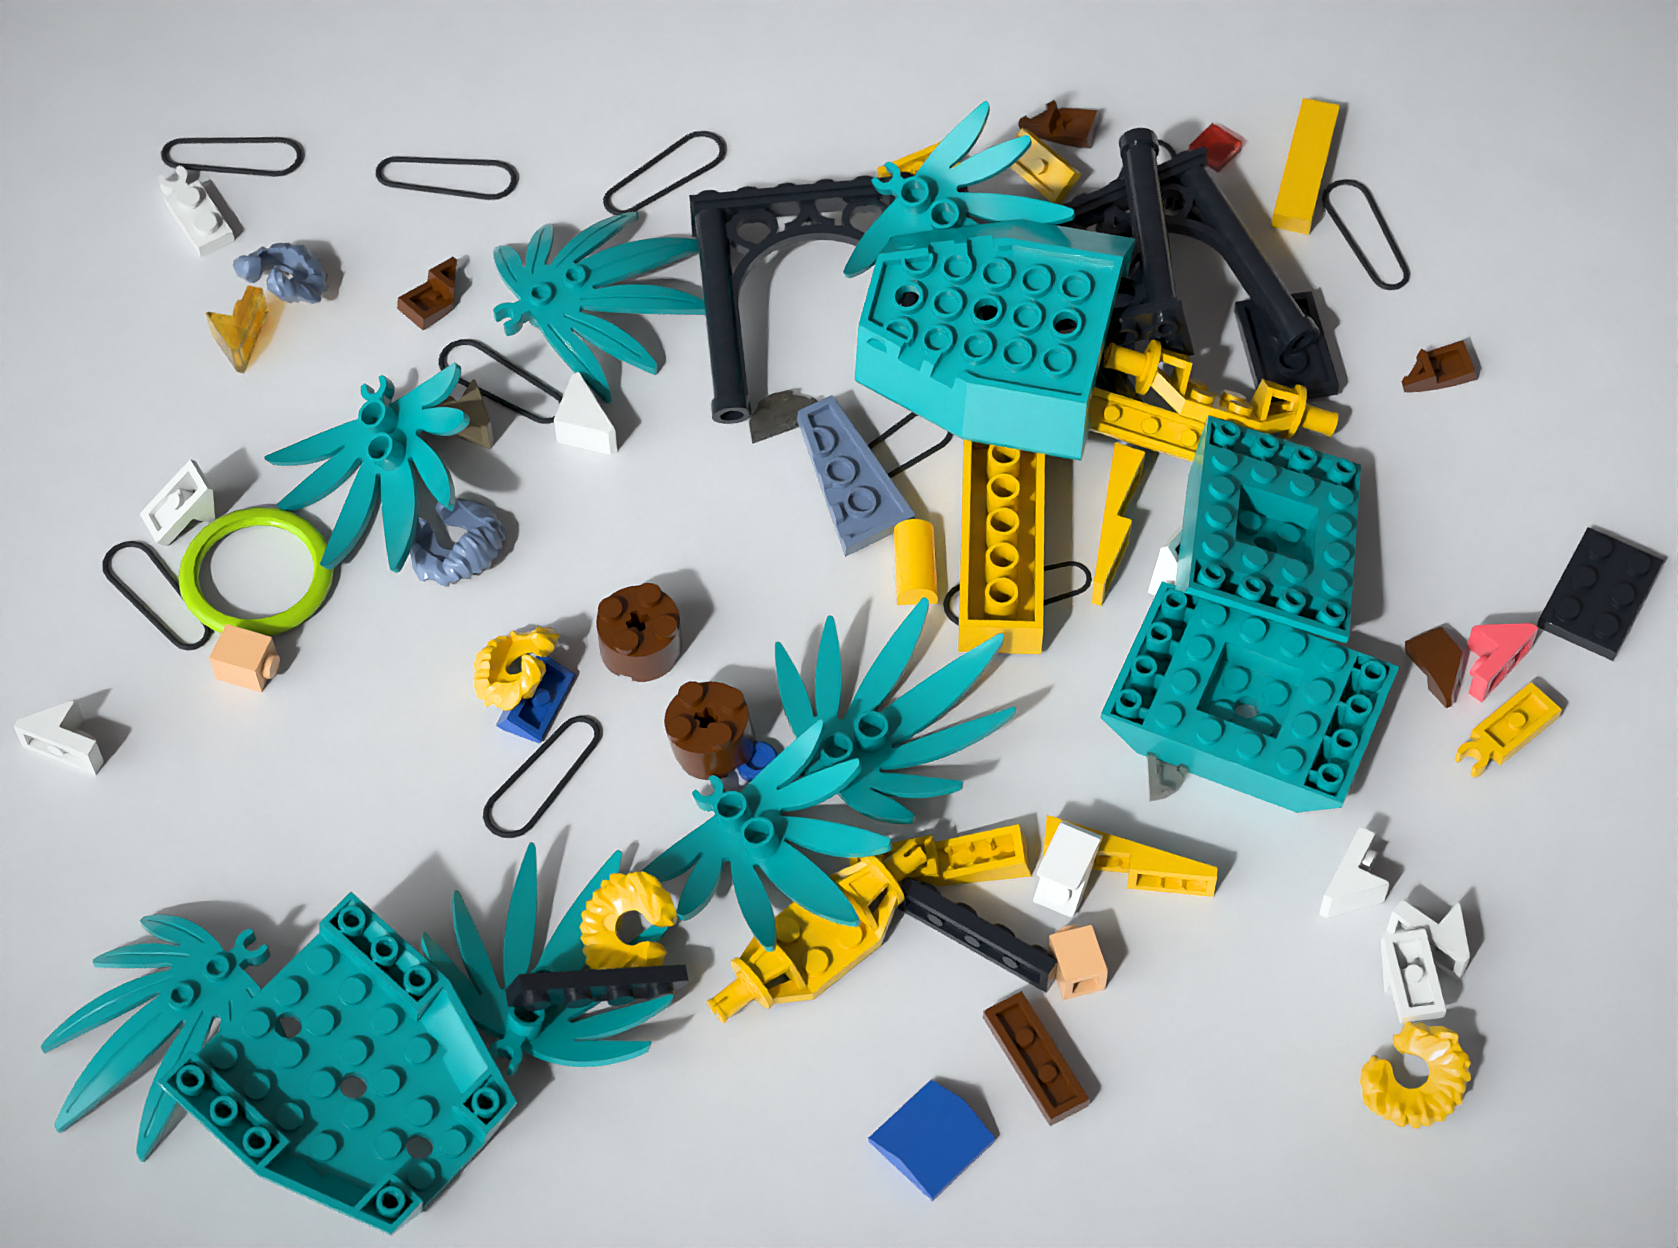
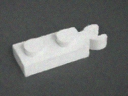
M182 166L176 167L179 179L174 182L167 181L163 174L158 176L161 190L166 195L164 196L166 206L200 257L235 241L233 231L200 182L196 181L190 184L187 171Z

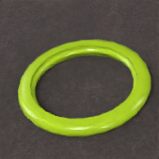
M252 507L235 510L218 517L202 528L189 543L180 563L178 575L180 594L188 610L201 623L218 633H222L225 625L229 624L266 636L279 635L307 620L324 602L332 585L334 568L326 569L320 565L328 543L324 535L312 523L293 512L273 507ZM254 526L276 527L296 535L306 544L311 553L314 571L308 591L295 605L271 617L238 619L216 610L206 600L200 588L199 571L206 552L214 543L232 532Z

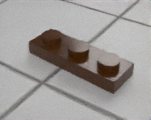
M1022 991L983 1010L985 1023L1049 1126L1089 1106V1097Z

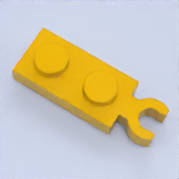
M1530 682L1472 729L1470 739L1473 741L1460 745L1454 760L1459 763L1465 757H1474L1478 762L1473 765L1470 775L1473 778L1478 777L1485 772L1490 758L1501 766L1560 717L1562 709Z

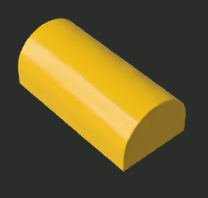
M921 519L902 521L895 526L893 531L897 605H917L923 597L928 599L929 604H938L934 527L930 522Z

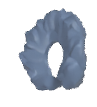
M274 243L270 248L262 246L248 256L241 255L233 261L236 275L249 283L259 281L265 270L272 269L266 280L267 289L281 301L289 303H299L300 301L311 304L319 303L322 299L320 295L329 288L328 284H326L327 273L322 269L321 260L315 259L313 253L305 245ZM283 271L290 273L293 277L288 279Z
M456 498L455 507L452 511L445 508L439 502L435 506L436 512L445 525L461 527L467 531L454 544L452 550L439 546L429 521L418 518L417 530L410 554L413 570L419 580L424 582L430 579L442 586L449 587L450 583L456 582L461 578L470 579L473 573H481L482 569H487L491 566V560L498 556V552L501 551L503 546L502 542L506 539V529L502 522L498 520L499 517L484 504L475 500Z

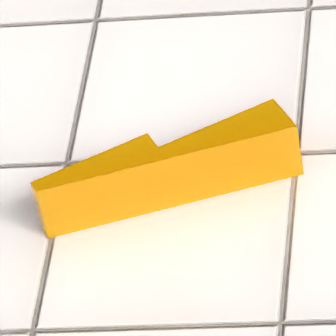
M1302 98L1273 212L1272 228L1309 235L1340 105Z
M1117 442L1114 443L1093 583L1092 603L1099 606L1102 605L1130 543L1132 520L1125 518L1124 514L1142 477L1145 457L1144 451Z
M1047 815L1043 858L1063 819ZM1069 822L1103 836L1092 870L1128 873L1127 889L1214 896L1217 867Z
M1019 824L936 842L932 834L912 838L917 843V846L914 848L920 847L927 857L926 863L921 864L908 875V877L917 882L925 881L936 887L1032 877L1026 838ZM909 839L893 842L892 849L889 852L875 855L874 857L883 862L906 844ZM861 857L849 858L850 866L861 862ZM906 877L899 882V886H901Z

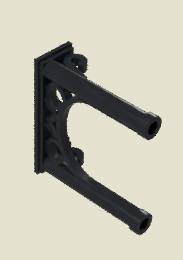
M1148 128L1130 129L1120 137L1119 149L1123 162L1132 225V238L1136 239L1128 276L1121 277L1118 293L1132 295L1135 298L1129 305L1113 309L1104 348L1108 347L1111 342L1116 345H1128L1136 341L1149 339V343L1152 340L1160 341L1161 348L1193 356L1194 349L1182 302L1181 300L1178 301L1157 164V156L1159 155L1158 138L1156 133ZM968 186L959 188L958 192H968ZM1139 265L1141 267L1143 285L1131 279ZM988 305L989 307L982 312L984 320L994 318L998 309ZM1062 319L1056 324L1055 330L1061 334H1069L1076 329L1077 323L1072 319Z
M1205 146L1192 151H1182L1173 159L1159 164L1158 171L1165 210L1171 208L1173 212L1181 209L1176 216L1165 215L1168 233L1182 234L1200 240L1212 247L1223 257L1287 354H1296L1311 346L1318 339L1320 330L1311 317L1304 315L1207 170L1208 160L1206 158L1208 151ZM1115 179L1099 190L1091 193H1081L1070 202L1063 204L1062 206L1074 209L1075 217L1071 221L1056 224V226L1088 231L1086 228L1103 221V225L1096 232L1131 238L1130 213L1126 212L1129 210L1125 179ZM1107 347L1104 348L1094 387L1144 403L1140 395L1136 393L1135 387L1126 373L1103 366Z
M900 172L903 179L916 175L910 172ZM864 175L846 181L822 179L814 184L803 185L781 183L776 187L759 189L753 186H745L737 191L718 192L716 190H704L698 194L689 195L692 237H696L698 240L714 398L711 400L712 419L715 422L735 424L749 419L752 415L751 401L748 396L738 304L740 290L745 278L764 257L794 243L810 240H832L857 246L865 233L854 228L850 223V219L855 214L873 212L880 216L897 198L892 194L883 195L877 192L871 181L874 177ZM893 175L890 177H879L877 179H879V181L886 183L892 179ZM843 211L841 226L835 225V219L827 218L820 213ZM798 215L793 221L785 223V230L779 232V224L776 217ZM748 223H763L770 229L769 235L758 244L742 239L737 234V231L742 225ZM730 245L736 251L745 254L734 273L732 272ZM907 292L900 305L903 307L914 305L918 301L919 295L914 292Z

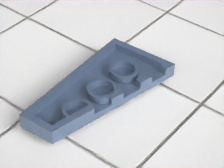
M833 395L798 411L797 421L845 557L893 534L894 528L898 523L916 518L912 508Z

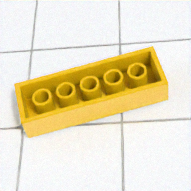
M963 440L958 652H968L999 633L1004 635V643L998 653L1041 654L1045 454Z

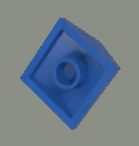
M931 1079L868 1138V1142L933 1201L995 1142L996 1138L964 1099Z

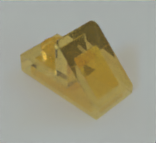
M247 285L242 300H237L235 303L233 316L206 312L213 338L234 369L239 373H245L268 313L263 289L260 287Z

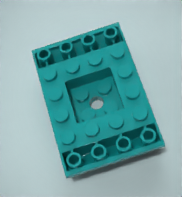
M1208 415L1188 475L1175 590L1317 636L1347 643L1350 636L1361 464Z
M1162 581L1105 703L1100 718L1137 754L1290 811L1299 813L1342 808L1396 678L1399 666L1286 625L1176 591L1175 585ZM1247 704L1253 706L1258 714L1252 718H1245L1240 716L1235 709L1240 705Z

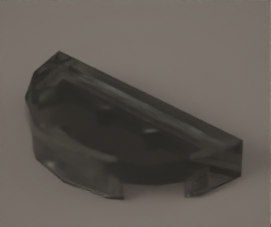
M787 390L772 393L760 400L757 404V409L751 416V420H749V433L752 444L798 428V411L818 402L817 399L812 397L810 400L805 396L794 395L793 391Z
M1147 752L1149 802L1165 799L1180 789L1187 779L1189 767L1183 763L1178 766L1157 759L1155 753Z

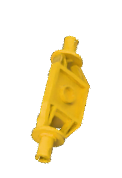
M1152 340L1144 353L1118 346L1112 342L1108 345L1103 360L1105 368L1115 369L1136 376V393L1145 395L1150 386H1152L1182 416L1206 422L1209 415L1262 433L1272 434L1279 432L1281 438L1288 440L1293 437L1298 426L1329 437L1332 436L1337 426V412L1306 404L1307 390L1305 386L1297 384L1292 389L1262 379L1251 401L1245 402L1246 397L1230 390H1224L1222 394L1208 390L1209 386L1207 384L1189 378L1193 363L1188 355L1161 348L1160 341ZM1159 361L1175 366L1171 376H1168L1158 367ZM1273 396L1287 401L1271 402Z
M909 839L906 844L883 862L874 856L861 857V862L828 876L843 892L859 916L861 923L857 927L841 925L823 919L795 902L775 916L777 927L775 951H766L755 936L752 938L740 958L734 957L730 961L736 973V979L713 998L706 1001L713 1014H718V1019L724 1024L751 1000L758 1001L764 1008L770 1009L774 1004L807 1001L817 998L882 945L895 909L905 899L899 882L921 864L927 862V857L920 847L915 849L914 847L917 846V843ZM882 892L885 897L875 911L871 913L868 906ZM783 973L790 979L769 989H766L764 984Z

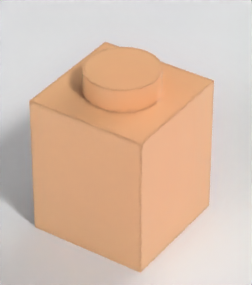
M229 624L225 625L209 657L216 679L259 692L263 691L268 678L273 679L280 663V657L277 655L272 637Z
M1092 924L1083 927L1077 925L1066 926L1049 936L1048 951L1058 961L1056 980L1063 1000L1105 990L1108 970Z

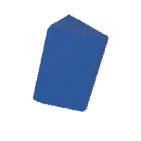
M549 656L535 657L543 661L546 666V672L538 684L534 695L529 699H521L520 703L513 710L503 711L496 723L497 727L536 743L542 741L576 676L575 673Z

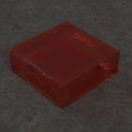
M1211 123L1189 145V151L1205 146L1208 151L1206 158L1208 160L1207 166L1218 173L1241 151L1242 141L1214 123Z

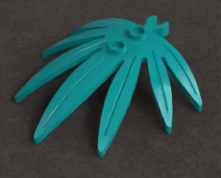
M984 101L940 142L914 177L903 179L897 165L888 161L884 164L886 171L893 175L892 179L884 183L874 177L871 181L876 191L880 194H892L897 198L876 219L861 238L847 261L843 273L846 278H853L869 270L875 265L878 253L893 236L980 225L968 218V215L994 223L1020 219L1056 225L1073 220L1075 217L1074 209L1021 196L958 192V189L961 187L981 183L1002 173L1018 161L1032 144L1029 135L1021 136L990 147L955 166L973 148L985 127L990 113V106L988 101ZM907 292L903 293L899 297L897 302L899 305L905 298ZM979 308L976 312V317L984 320L981 308Z
M638 212L615 215L589 226L571 239L549 265L546 264L552 250L554 238L551 223L543 225L532 236L527 247L526 266H522L519 254L510 246L499 245L495 247L493 252L495 267L499 276L519 299L515 303L504 302L497 305L493 309L496 322L504 318H512L503 323L504 332L507 336L518 333L522 329L523 324L528 321L532 326L539 328L562 360L574 373L579 372L585 383L606 403L611 402V392L604 372L592 351L577 335L604 352L650 374L656 375L658 373L657 363L648 351L624 330L604 319L582 313L581 311L705 315L704 300L676 289L645 284L603 287L699 252L697 239L663 237L623 243L587 257L628 225L638 220Z
M456 362L393 403L391 400L395 393V386L387 377L380 375V388L376 393L366 383L361 385V395L367 402L360 408L358 419L338 425L264 456L266 461L278 466L306 465L330 458L277 503L278 508L289 512L312 505L334 492L350 477L362 461L321 559L320 565L322 567L333 569L358 543L371 519L377 500L379 480L381 479L382 517L389 567L394 573L401 571L414 542L419 515L418 486L412 461H414L423 481L437 501L450 511L454 509L455 488L451 474L438 453L420 438V433L425 431L434 435L450 436L461 432L468 426L470 417L463 411L450 407L432 408L443 402L456 387L462 371L461 366Z
M923 597L881 650L859 686L844 719L838 718L842 673L840 647L833 616L829 615L826 618L817 657L815 675L817 717L813 716L806 688L790 656L780 642H775L774 646L779 694L787 721L795 738L797 739L819 719H822L825 726V733L817 752L798 777H805L830 766L858 758L862 765L861 772L837 795L860 814L884 823L912 824L915 821V814L882 794L902 798L937 797L962 790L963 781L909 774L882 773L880 771L917 766L952 755L984 739L1016 715V707L1013 706L893 748L927 728L955 705L983 674L1004 643V635L1002 633L995 635L920 682L882 712H876L898 684L914 654L929 609V601L926 597Z
M822 719L816 721L785 748L740 793L737 791L726 792L722 781L714 775L708 778L715 790L712 795L703 796L696 789L692 792L697 806L704 811H713L715 815L684 836L640 871L655 876L662 883L682 875L695 865L680 896L677 907L679 919L687 921L699 914L709 904L720 884L724 863L730 861L734 889L741 912L757 941L768 952H773L776 949L777 927L771 902L755 871L756 868H760L782 893L807 911L841 925L851 927L860 925L859 916L838 886L811 860L786 843L791 841L801 847L821 854L846 858H860L889 852L893 846L889 837L861 828L824 820L782 816L783 812L809 808L830 799L846 788L862 770L860 760L855 758L822 769L791 783L808 766L821 744L825 733Z
M533 842L529 843L522 860L506 919L503 943V978L505 989H501L498 986L487 951L459 891L455 890L452 897L453 924L460 956L472 984L429 934L423 932L421 946L425 958L449 979L473 1024L487 1034L500 1039L491 1044L489 1053L493 1060L500 1056L510 1060L507 1071L509 1076L517 1073L522 1060V1050L541 1060L571 1067L605 1066L643 1055L649 1051L651 1041L593 1040L610 1037L644 1023L670 1006L673 995L669 994L576 1022L569 1021L589 1011L602 1001L592 1002L590 1005L582 1008H568L566 1004H551L549 1007L538 1011H526L524 1006L508 1007L505 990L519 974H527L534 942L537 910L536 845ZM616 850L579 894L559 923L544 949L536 968L531 973L582 970L587 957L583 954L582 949L585 945L580 939L582 932L579 926L583 921L581 913L586 909V901L593 898V892L601 887V882L609 880L610 874L619 872L622 858L620 850ZM651 925L627 945H636L645 941L660 943L670 926L659 928L658 926Z
M148 915L140 919L142 927L156 938L173 945L160 943L128 945L108 951L93 959L92 962L95 968H171L131 980L98 996L67 1018L41 1044L43 1053H47L156 997L129 1018L104 1043L88 1063L71 1089L54 1125L58 1133L66 1130L115 1090L179 1028L181 1031L166 1052L153 1079L141 1117L136 1154L141 1162L147 1160L179 1105L157 1082L190 1049L197 1054L205 1046L214 1019H220V1031L262 990L244 970L249 966H259L265 963L271 954L266 944L261 945L255 951L247 950V947L257 940L251 928L241 932L236 938L235 946L226 952L211 934L192 921L173 915ZM279 1020L275 1025V1030L281 1037L287 1038Z

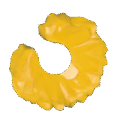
M538 625L532 631L517 632L512 630L508 636H498L487 642L486 647L477 653L476 661L474 662V688L478 698L485 700L484 705L486 707L494 704L496 707H501L503 711L513 710L520 703L521 699L531 698L546 672V666L542 660L526 653L547 657L556 648L560 634L556 633V630L552 627ZM523 655L522 672L508 674L511 663Z
M643 871L630 872L627 875L612 873L609 875V880H603L601 887L593 892V898L586 901V909L581 913L583 921L579 928L582 932L580 939L585 945L582 949L583 954L587 957L585 962L592 969L662 966L667 954L663 944L655 941H645L636 945H627L618 936V931L622 924V916L626 912L633 910L641 912L651 924L659 928L676 924L677 913L671 894L663 888L655 876Z
M1410 1021L1406 1022L1401 1032L1393 1035V1045L1402 1055L1406 1053L1421 1057L1429 1067L1428 1080L1421 1087L1415 1089L1405 1088L1395 1080L1389 1061L1376 1055H1371L1369 1061L1361 1069L1359 1081L1363 1090L1362 1096L1365 1105L1376 1115H1382L1383 1119L1391 1120L1399 1127H1405L1409 1124L1413 1128L1420 1129L1421 1125L1430 1127L1435 1121L1444 1122L1447 1115L1453 1114L1456 1106L1462 1104L1463 1094L1466 1092V1082L1471 1081V1075L1468 1070L1471 1061L1468 1054L1463 1051L1458 1043V1033L1444 1026H1426L1423 1022L1414 1024Z

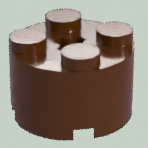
M647 582L641 585L625 587L604 598L599 603L596 618L599 649L602 661L610 672L617 676L621 674L631 677L632 681L648 682L658 679L671 671L682 649L680 615L675 602L666 593L661 591L658 585Z
M689 681L679 688L678 694L667 707L664 725L674 757L682 766V769L692 777L709 780L708 778L711 775L717 776L719 779L728 776L727 772L738 766L740 768L744 763L747 764L755 751L756 735L742 692L727 684L714 681L700 683Z

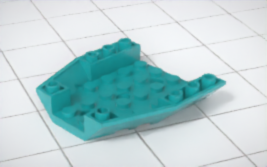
M1020 219L893 236L877 255L860 317L855 381L963 440L1082 461L1091 425L1088 409L1121 277L1128 276L1136 239ZM903 293H917L919 299L914 305L903 307L897 303ZM985 305H992L998 309L996 316L990 320L978 319L976 312ZM1062 319H1072L1077 323L1076 329L1069 334L1058 333L1055 330V326Z
M350 892L320 921L319 933L197 1054L190 1049L157 1082L159 1086L258 1177L391 1236L422 1213L483 1149L517 1105L516 1099L449 979L353 892ZM292 1017L301 1024V1031L295 1037L284 1038L276 1032V1023L282 1018ZM349 1077H358L365 1082L367 1090L359 1098H349L342 1093L341 1083ZM415 1137H423L430 1141L433 1151L424 1159H416L407 1152V1143Z

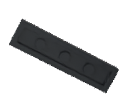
M907 876L901 884L900 888L905 899L898 905L899 910L1043 992L1047 993L1056 980L1058 961L1053 958L1048 950L1036 944L1030 946L1016 938L1015 934L1002 924H991L979 917L977 912L969 905L962 902H952L942 896L939 890L928 882H917Z
M686 964L519 974L507 987L505 993L508 1007L524 1006L526 1011L542 1010L551 1004H566L568 1008H582L590 1005L592 1002L608 1001V1004L611 1006L628 1004L634 999L649 998V1000H653L672 994L673 998H675L676 993L689 979Z

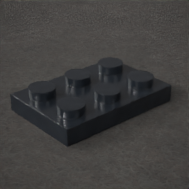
M1312 291L1291 294L1304 315L1311 317L1320 330L1318 339L1307 349L1296 354H1287L1251 299L1235 301L1234 314L1255 390H1257L1262 379L1292 389L1297 384L1305 386L1307 399L1338 395L1339 382ZM1273 396L1271 402L1287 401Z
M1587 527L1539 617L1537 627L1614 661L1661 570L1664 560Z

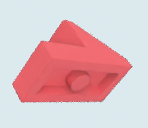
M1532 623L1491 624L1472 627L1467 647L1480 656V658L1470 670L1469 674L1473 676L1468 693L1482 703L1532 649L1538 627Z

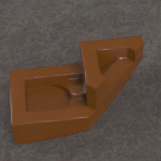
M1055 100L1047 103V110L1035 117L1028 118L1024 116L1019 119L1018 125L1020 130L1021 128L1028 129L1040 139L1090 149L1100 121L1097 110L1058 109Z
M451 257L429 269L427 282L398 297L397 309L421 330H425L453 310L457 259Z
M1461 340L1428 352L1420 349L1416 356L1417 362L1408 377L1404 376L1401 383L1404 393L1448 388L1477 380L1464 341Z
M1438 627L1405 641L1406 655L1427 676L1428 690L1447 709L1452 706L1457 685L1461 684L1463 679V652L1442 627Z

